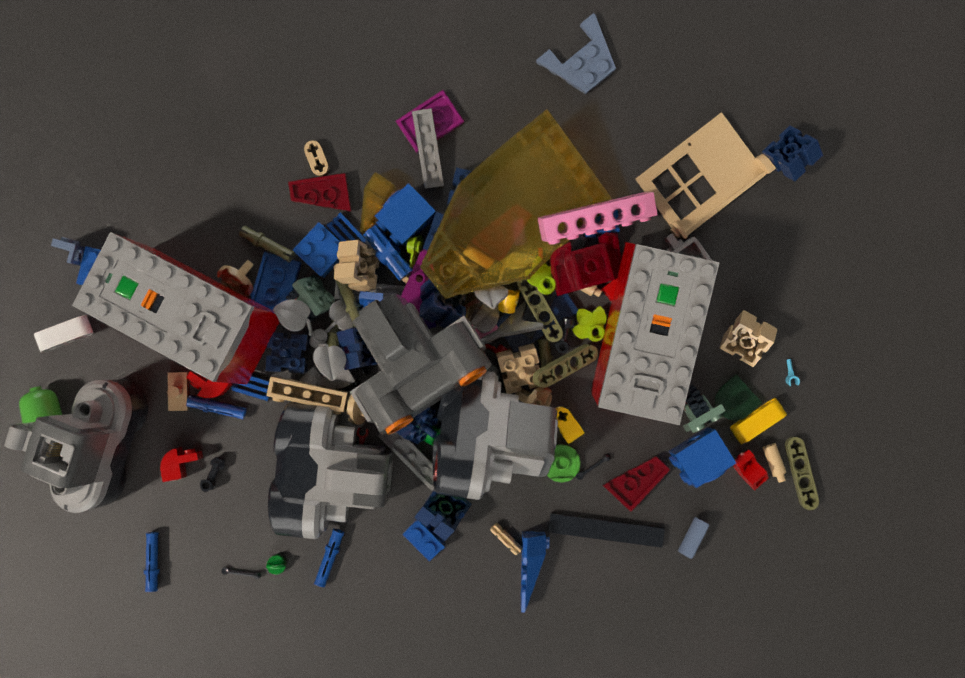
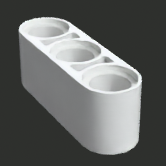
M83 315L36 332L34 337L42 353L90 336L94 332L88 316Z

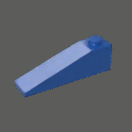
M522 531L521 612H525L546 555V549H549L550 540L549 537H546L545 532Z

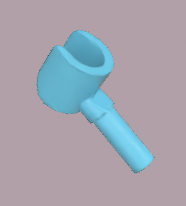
M787 359L788 376L785 381L791 386V379L794 378L795 384L799 385L800 379L794 375L792 361Z

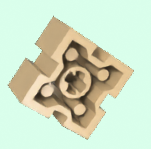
M360 240L339 242L337 257L340 261L339 264L334 265V279L342 284H348V287L356 292L376 290L378 275L375 274V269L379 268V260L375 255L376 251L372 248L367 249V245Z
M743 310L736 318L734 326L731 325L723 335L720 349L732 356L737 353L741 356V361L754 367L762 358L763 351L766 353L775 342L777 328L766 322L762 324L756 322V316Z
M533 343L518 347L519 352L512 353L511 349L496 353L501 373L506 372L502 374L507 394L522 391L521 386L528 385L530 389L538 387L533 382V374L540 369L539 365H535L539 363Z

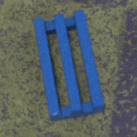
M341 212L327 224L329 229L342 242L346 240L333 227L335 224L351 241L356 240L341 225L339 220L342 219L361 239V242L365 243L366 241Z
M254 376L250 378L252 381L269 385L267 380ZM248 383L247 385L239 384L245 387L265 392L267 395V388H263ZM233 384L231 388L232 391L269 401L270 398L269 396L238 388V384Z

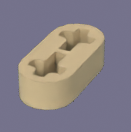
M317 141L307 142L304 151L311 170L319 177L326 176L330 168L321 145ZM313 145L315 148H318L316 150L317 157H314L313 153L309 152ZM319 160L322 165H325L323 172L316 170L318 168L316 161Z

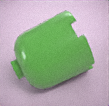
M41 386L30 388V392L24 394L19 400L22 423L35 422L37 417L62 415L56 393L48 389H42Z

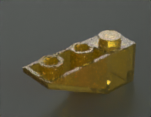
M376 172L364 188L360 226L362 234H365L369 228L375 225V215L396 192L395 185Z

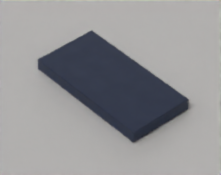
M568 294L556 295L550 306L558 323H560L563 316L571 318L578 311ZM548 312L546 313L542 322L549 321L550 314ZM507 313L499 318L496 325L499 327L511 314ZM554 321L545 325L544 329L546 330L549 327L551 331L553 329L551 325H555ZM540 329L536 331L532 339L523 334L506 336L505 339L514 353L519 352L518 347L533 343L542 337L544 333Z

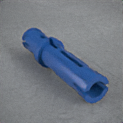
M189 395L186 404L187 407L197 408L206 413L214 412L244 420L247 411L246 407H239L218 402L211 398H201Z
M333 528L330 540L325 545L326 551L314 584L319 587L326 586L336 554L340 552L339 546L345 533L342 530ZM336 542V543H335V546H334V548H333L332 554L330 555V551H331V548H332V546H333V543ZM327 561H329V562H328V565H327V568H326V571H325V574H323L325 565H326Z
M159 532L146 533L145 592L158 591V574L160 573V569H158Z

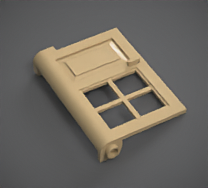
M721 112L635 180L644 192H654L656 208L672 228L670 231L675 238L686 239L691 232L776 168L764 154L758 155L756 158L753 156ZM688 154L700 172L684 184L671 165ZM668 169L681 187L665 199L652 180ZM703 175L716 193L700 205L687 187ZM684 190L696 206V209L680 220L668 204V201Z

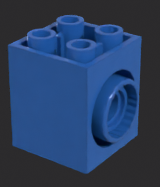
M408 183L403 189L396 191L384 203L383 208L375 215L378 220L376 224L385 233L388 231L391 233L389 237L398 247L403 245L406 248L408 239L417 237L433 221L436 211Z
M709 427L669 450L671 454L669 459L674 467L681 470V473H679L684 483L695 488L717 479L728 468L736 464L717 431Z

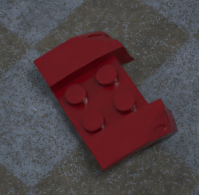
M605 232L598 238L599 244L571 251V242H568L551 254V275L556 283L555 290L557 296L613 281L618 277L622 258L617 233Z

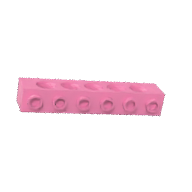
M646 191L538 217L542 241L556 244L560 242V239L566 237L567 240L579 238V234L583 233L586 235L596 234L599 229H604V231L613 230L615 225L619 224L629 226L636 220H640V222L649 221L652 216L657 215L654 192ZM634 205L637 206V211L635 214L632 213V207ZM618 209L619 216L615 219L613 213ZM599 213L601 220L599 223H596L595 216ZM579 218H582L583 224L580 228H578L576 224L577 220ZM563 222L565 228L562 232H559L558 225Z

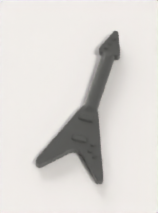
M523 302L515 310V313L511 314L496 331L480 339L486 345L499 337L543 329L544 325L543 323L522 320L527 308L526 302Z

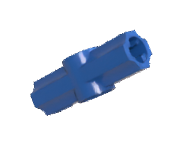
M374 225L365 232L363 236L376 251L375 255L382 264L387 265L399 281L413 271L402 257L399 247L387 238L378 225Z

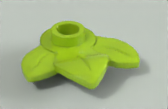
M422 235L410 238L407 242V253H411L410 267L412 269L419 253L423 251L424 237Z
M537 257L532 264V270L525 272L526 279L531 285L536 286L540 293L548 295L555 290L556 283L551 275V266L548 267L542 259ZM543 282L547 284V288L544 287Z
M598 306L592 313L586 309H578L576 314L578 325L572 328L573 333L581 339L588 338L594 342L600 341L604 337L605 329L603 326L607 320L603 308ZM596 328L597 334L593 335L592 331Z

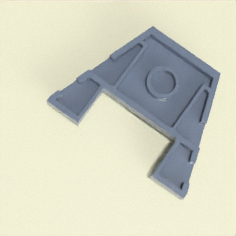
M594 13L580 24V27L591 41L570 59L561 64L549 49L536 60L538 65L545 67L552 74L566 80L565 82L584 94L591 91L616 69Z

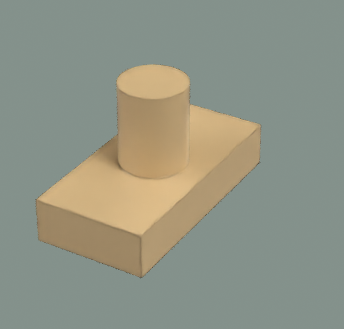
M189 372L168 373V411L190 410L186 406L189 397V379L186 377Z

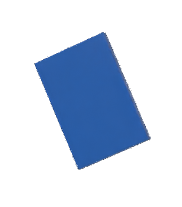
M264 252L250 299L273 311L276 305L288 300L286 296L291 291H294L292 285L297 281L302 263L295 260L287 262L277 255Z

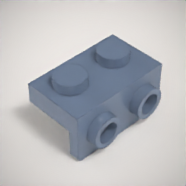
M61 237V240L53 238L51 246L70 251L67 263L81 266L85 247L80 246L81 242Z

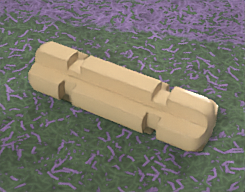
M498 523L491 527V532L495 536L497 535V538L507 548H511L510 551L514 555L522 551V546L518 542L516 543L515 539L508 532L502 530Z

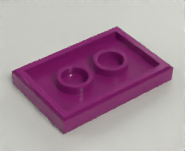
M444 90L396 120L397 125L416 153L419 152L412 111L432 109L436 140H439L464 123V120Z

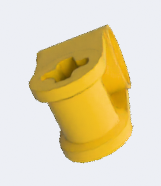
M508 290V296L499 303L498 310L508 314L515 313L520 290Z
M562 406L555 408L557 410V418L560 411L566 413L563 420L558 418V428L568 444L585 434L568 409Z

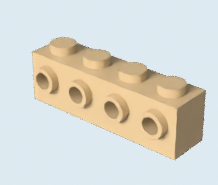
M272 376L270 377L266 396L273 397L272 400L277 402L288 400L306 405L325 406L334 410L333 414H341V412L346 411L350 392Z

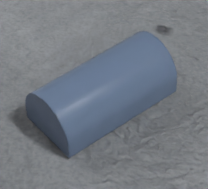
M694 517L678 552L692 559L709 524Z

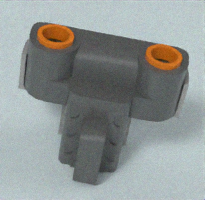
M392 294L381 301H373L359 311L360 316L353 320V324L382 371L350 391L367 422H374L381 435H390L401 430L411 423L415 416L440 401L445 394L460 385L462 387L474 382L484 375L492 365L484 352L486 350L484 343L467 317H461L433 336L424 320L420 317L416 307L398 294Z

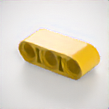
M774 398L734 423L730 429L739 443L744 444L787 416V413L777 398Z

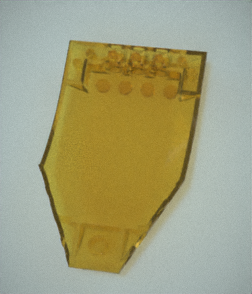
M546 109L494 151L458 184L420 268L444 298L531 279L536 271L551 258V254L569 241L567 237L560 239V242L556 244L542 241L538 217L613 199L548 109ZM579 218L577 220L576 224L578 228H580L583 224L582 218ZM563 222L558 225L559 232H562L565 228Z

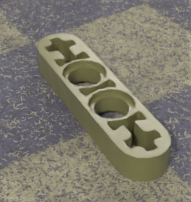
M521 275L517 280V286L536 321L543 323L544 326L554 321L555 325L551 326L553 330L559 331L557 334L558 338L555 339L554 337H549L548 334L551 333L549 327L546 330L544 328L541 329L546 339L550 342L559 341L563 336V331L544 296L538 291L536 286L530 283V288L535 287L536 291H532L526 296L524 293L528 292L526 286L522 287L520 285L523 282L522 278L526 279V275ZM531 295H539L541 302L538 305H532L529 301ZM542 311L550 314L548 322L540 321L539 314Z
M584 344L543 366L533 374L534 384L546 388L596 360L598 356L597 348L593 345ZM575 356L576 364L571 366L570 360ZM560 365L561 372L556 375L555 368Z
M789 437L785 442V449L799 503L807 510H814L819 505V498L805 444L801 438ZM793 441L799 443V446H796V450L798 453H802V455L792 456V454H796L795 449L790 446L793 444ZM801 458L804 461V467L797 469L795 461ZM803 477H807L809 480V484L805 488H802L799 483ZM811 490V492H808L809 498L813 499V501L810 502V506L809 504L805 503V501H807L808 498L807 494L802 493V491L806 492Z

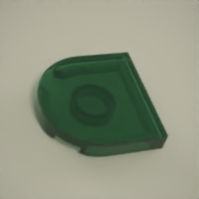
M737 374L732 376L717 391L715 396V406L722 404L726 411L721 413V415L729 420L744 419L762 404L760 399Z

